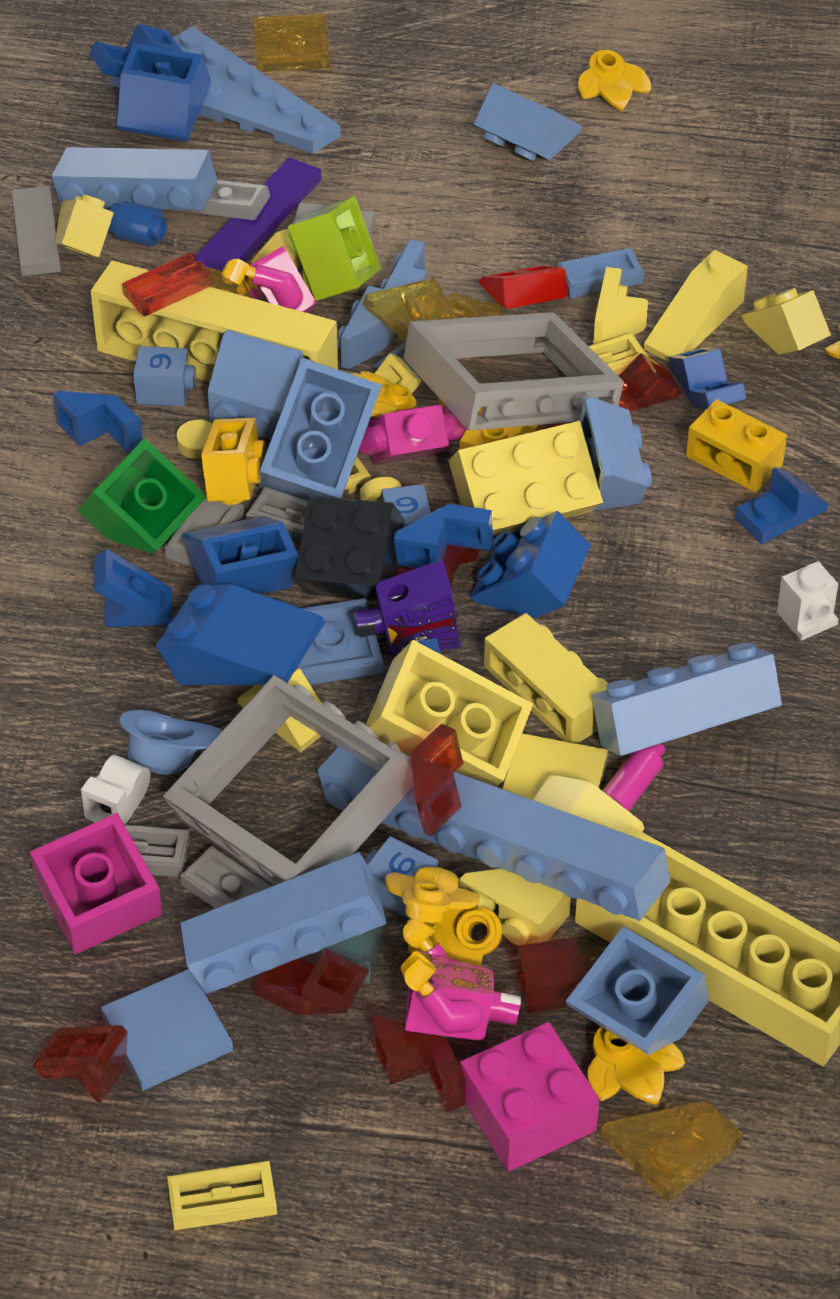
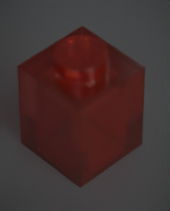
M576 937L518 946L517 975L527 1013L569 1007L566 1004L567 998L592 967L589 956H581Z

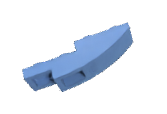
M410 239L403 254H397L390 278H385L380 288L368 286L361 301L356 300L354 302L350 321L347 326L340 328L337 336V349L341 350V367L350 369L381 352L409 327L410 321H414L427 302L425 242Z

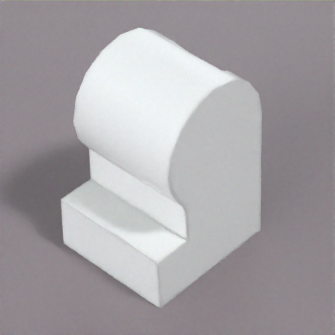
M115 754L110 756L102 767L100 775L97 778L90 776L81 789L85 818L97 822L118 813L124 825H126L147 791L150 781L149 768ZM104 804L111 807L112 814L102 811L101 805Z

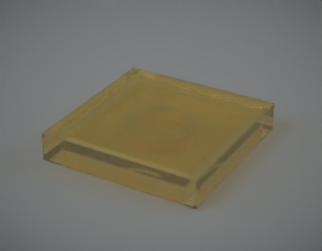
M325 14L253 18L257 70L260 72L330 69Z

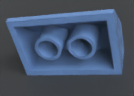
M301 358L260 469L261 482L259 487H268L307 501L309 496L342 498L382 385Z

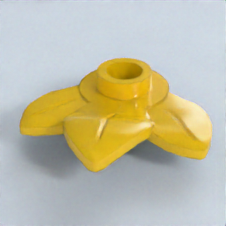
M611 50L595 52L589 60V69L583 72L578 80V90L582 99L594 98L600 94L619 111L624 110L627 106L632 91L636 93H650L651 82L647 74L640 67L626 63L618 53Z
M361 371L360 374L349 373L382 385L371 415L372 417L416 408L417 401L408 388L399 384H392L389 380L375 373Z
M428 866L420 868L415 876L392 872L387 874L385 878L387 891L402 897V901L406 905V915L422 922L442 921L445 912L449 909H471L479 903L480 895L458 888L459 879L457 875L441 867Z
M487 908L449 909L445 912L442 921L435 922L437 930L429 939L433 944L439 942L450 959L481 966L483 956L493 952L500 944L503 928L498 916ZM479 923L485 924L487 927L485 938L479 941L473 940L471 936L472 928ZM410 944L408 946V950L411 953L416 950L421 951L420 948H415Z
M600 1027L594 1036L593 1051L595 1058L588 1067L587 1078L601 1101L609 1099L622 1088L634 1097L655 1105L659 1103L663 1092L664 1071H675L683 1068L685 1060L681 1051L673 1043L647 1055L605 1028ZM610 1041H620L625 1043L626 1045L618 1047L613 1045Z

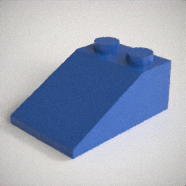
M232 584L197 585L190 592L188 599L176 617L169 623L166 632L156 647L180 685H265L274 675L288 683L325 624V621L321 615Z

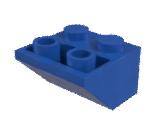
M133 43L121 71L117 118L118 129L188 142L212 83L203 55Z
M555 511L542 518L534 517L520 528L511 532L509 530L501 532L492 541V551L486 564L481 567L476 575L478 581L470 598L475 603L523 615L527 613L531 618L539 617L563 607L591 544L559 511Z
M261 516L182 533V541L201 585L232 584L258 594L291 588L293 585L299 555L282 521Z

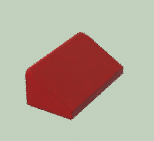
M539 265L479 278V284L502 307L507 309L561 299L567 296L566 269L559 266Z

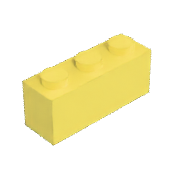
M525 613L485 638L484 667L510 692L533 703L531 711L564 742L578 744L598 731L592 694L607 690L606 686L608 683L603 678H597L583 665L576 653L568 651L554 639L551 631L546 626L539 625Z

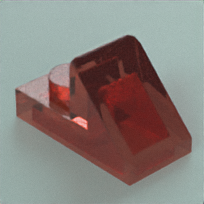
M122 1025L58 1028L32 1066L44 1079L76 1078L94 1100L101 1103L125 1067L128 1031Z

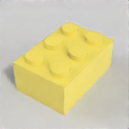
M580 421L461 449L448 460L461 506L492 510L493 536H497L505 530L511 532L520 528L534 517L542 518L555 511H559L565 518L589 513L603 503Z
M412 640L393 659L366 725L377 735L379 741L386 745L390 741L396 743L399 750L404 754L497 787L504 781L533 703Z

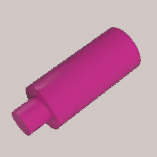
M660 743L632 752L603 789V792L627 811H630L662 769L663 761L661 756L665 753V747Z

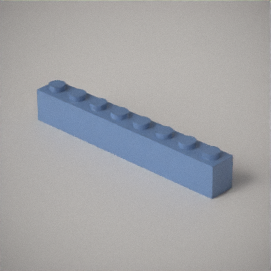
M337 747L318 769L327 802L340 810L346 809L378 773V771L340 747ZM410 755L408 756L411 760L408 764L418 781L380 823L404 831L413 838H422L441 845L450 852L462 853L478 859L489 867H499L520 875L531 883H541L562 891L571 898L583 899L603 907L610 913L622 914L641 921L670 883L666 854L663 847Z

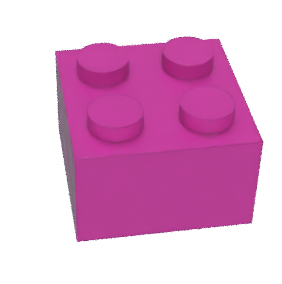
M118 813L30 851L34 878L74 955L162 915L159 887Z
M549 1022L460 1062V1096L507 1172L597 1131L599 1097Z

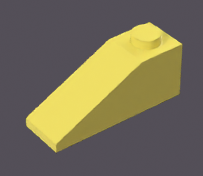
M714 250L692 270L645 341L644 350L669 362L668 357L694 350L744 302L748 266Z

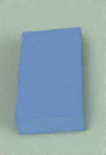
M632 248L557 263V266L566 269L567 294L569 298L601 292L606 267L622 269L621 285L632 286L644 283V271Z

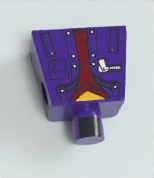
M443 560L378 582L376 592L379 607L354 612L359 637L363 638L385 633L389 651L394 655H398L412 640L419 643L421 640L437 638L440 650L461 647L452 590Z

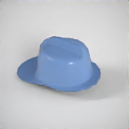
M145 710L125 712L119 719L122 728L129 733V760L162 775L177 774L189 767L197 750L207 749L223 731L215 726L179 720Z

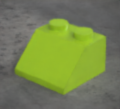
M355 195L302 216L288 226L290 246L293 252L299 255L303 266V281L309 291H312L315 301L356 289L382 269Z

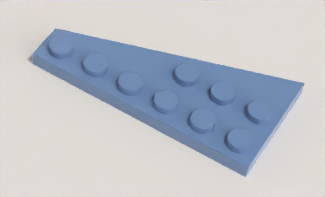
M193 26L173 37L182 51L201 54L204 57L212 83L199 115L221 123L227 118L240 123V129L251 133L255 129L271 133L275 141L310 153L317 152L341 137L340 125ZM110 76L111 85L120 88V78Z

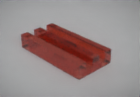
M189 252L123 282L122 291L123 295L145 317L214 285V274L210 270L205 271V265L201 261L196 262V256Z

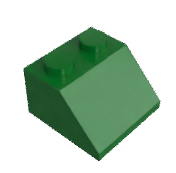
M144 438L92 492L77 511L108 540L155 554L205 500L207 495Z

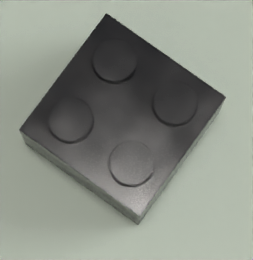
M309 496L295 580L308 595L349 599L366 598V600L378 601L376 592L378 582L396 576L397 560L394 537L396 531L404 528L405 519L393 502Z

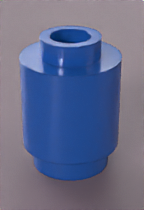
M123 201L121 204L114 203L109 210L114 213L108 233L114 234L116 239L154 247L166 235L167 219L163 218V212L159 208Z

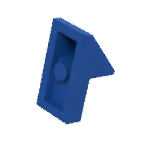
M774 467L772 469L770 490L736 507L735 519L762 545L827 511L828 503L801 478Z
M108 549L103 550L94 557V590L105 597V626L167 625L172 621V588Z

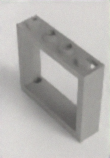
M554 312L410 321L404 360L468 431L579 421L584 401L588 398H596L616 406L619 405L624 381ZM536 337H544L543 343L535 344ZM543 352L567 377L479 384L457 359ZM482 407L481 415H477L478 411H480V408Z
M274 675L163 797L181 822L275 886L353 855L418 780L408 764L411 758L401 752L396 743L390 741L387 745L378 740L377 735L364 723L357 721L355 724H352L346 720L344 714L332 703L325 701L323 704H320L314 700L311 693L300 683L297 686H291ZM290 716L378 771L296 864L209 806Z

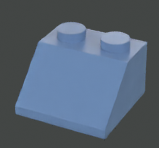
M492 83L474 125L486 130L484 138L503 147L506 140L516 144L515 153L532 161L535 160L537 155L551 160L580 133L583 127L556 111L495 83Z
M227 329L223 334L208 388L210 421L214 422L215 419L256 418L258 436L272 439L301 358H303V351Z
M596 398L585 399L579 421L603 501L593 511L642 503L647 487H651L652 478L649 464L642 462L639 449L642 448V436L639 425L632 424L628 409Z
M623 926L567 998L566 1004L643 1053L650 1055L681 1039L707 1005L709 997L705 974Z

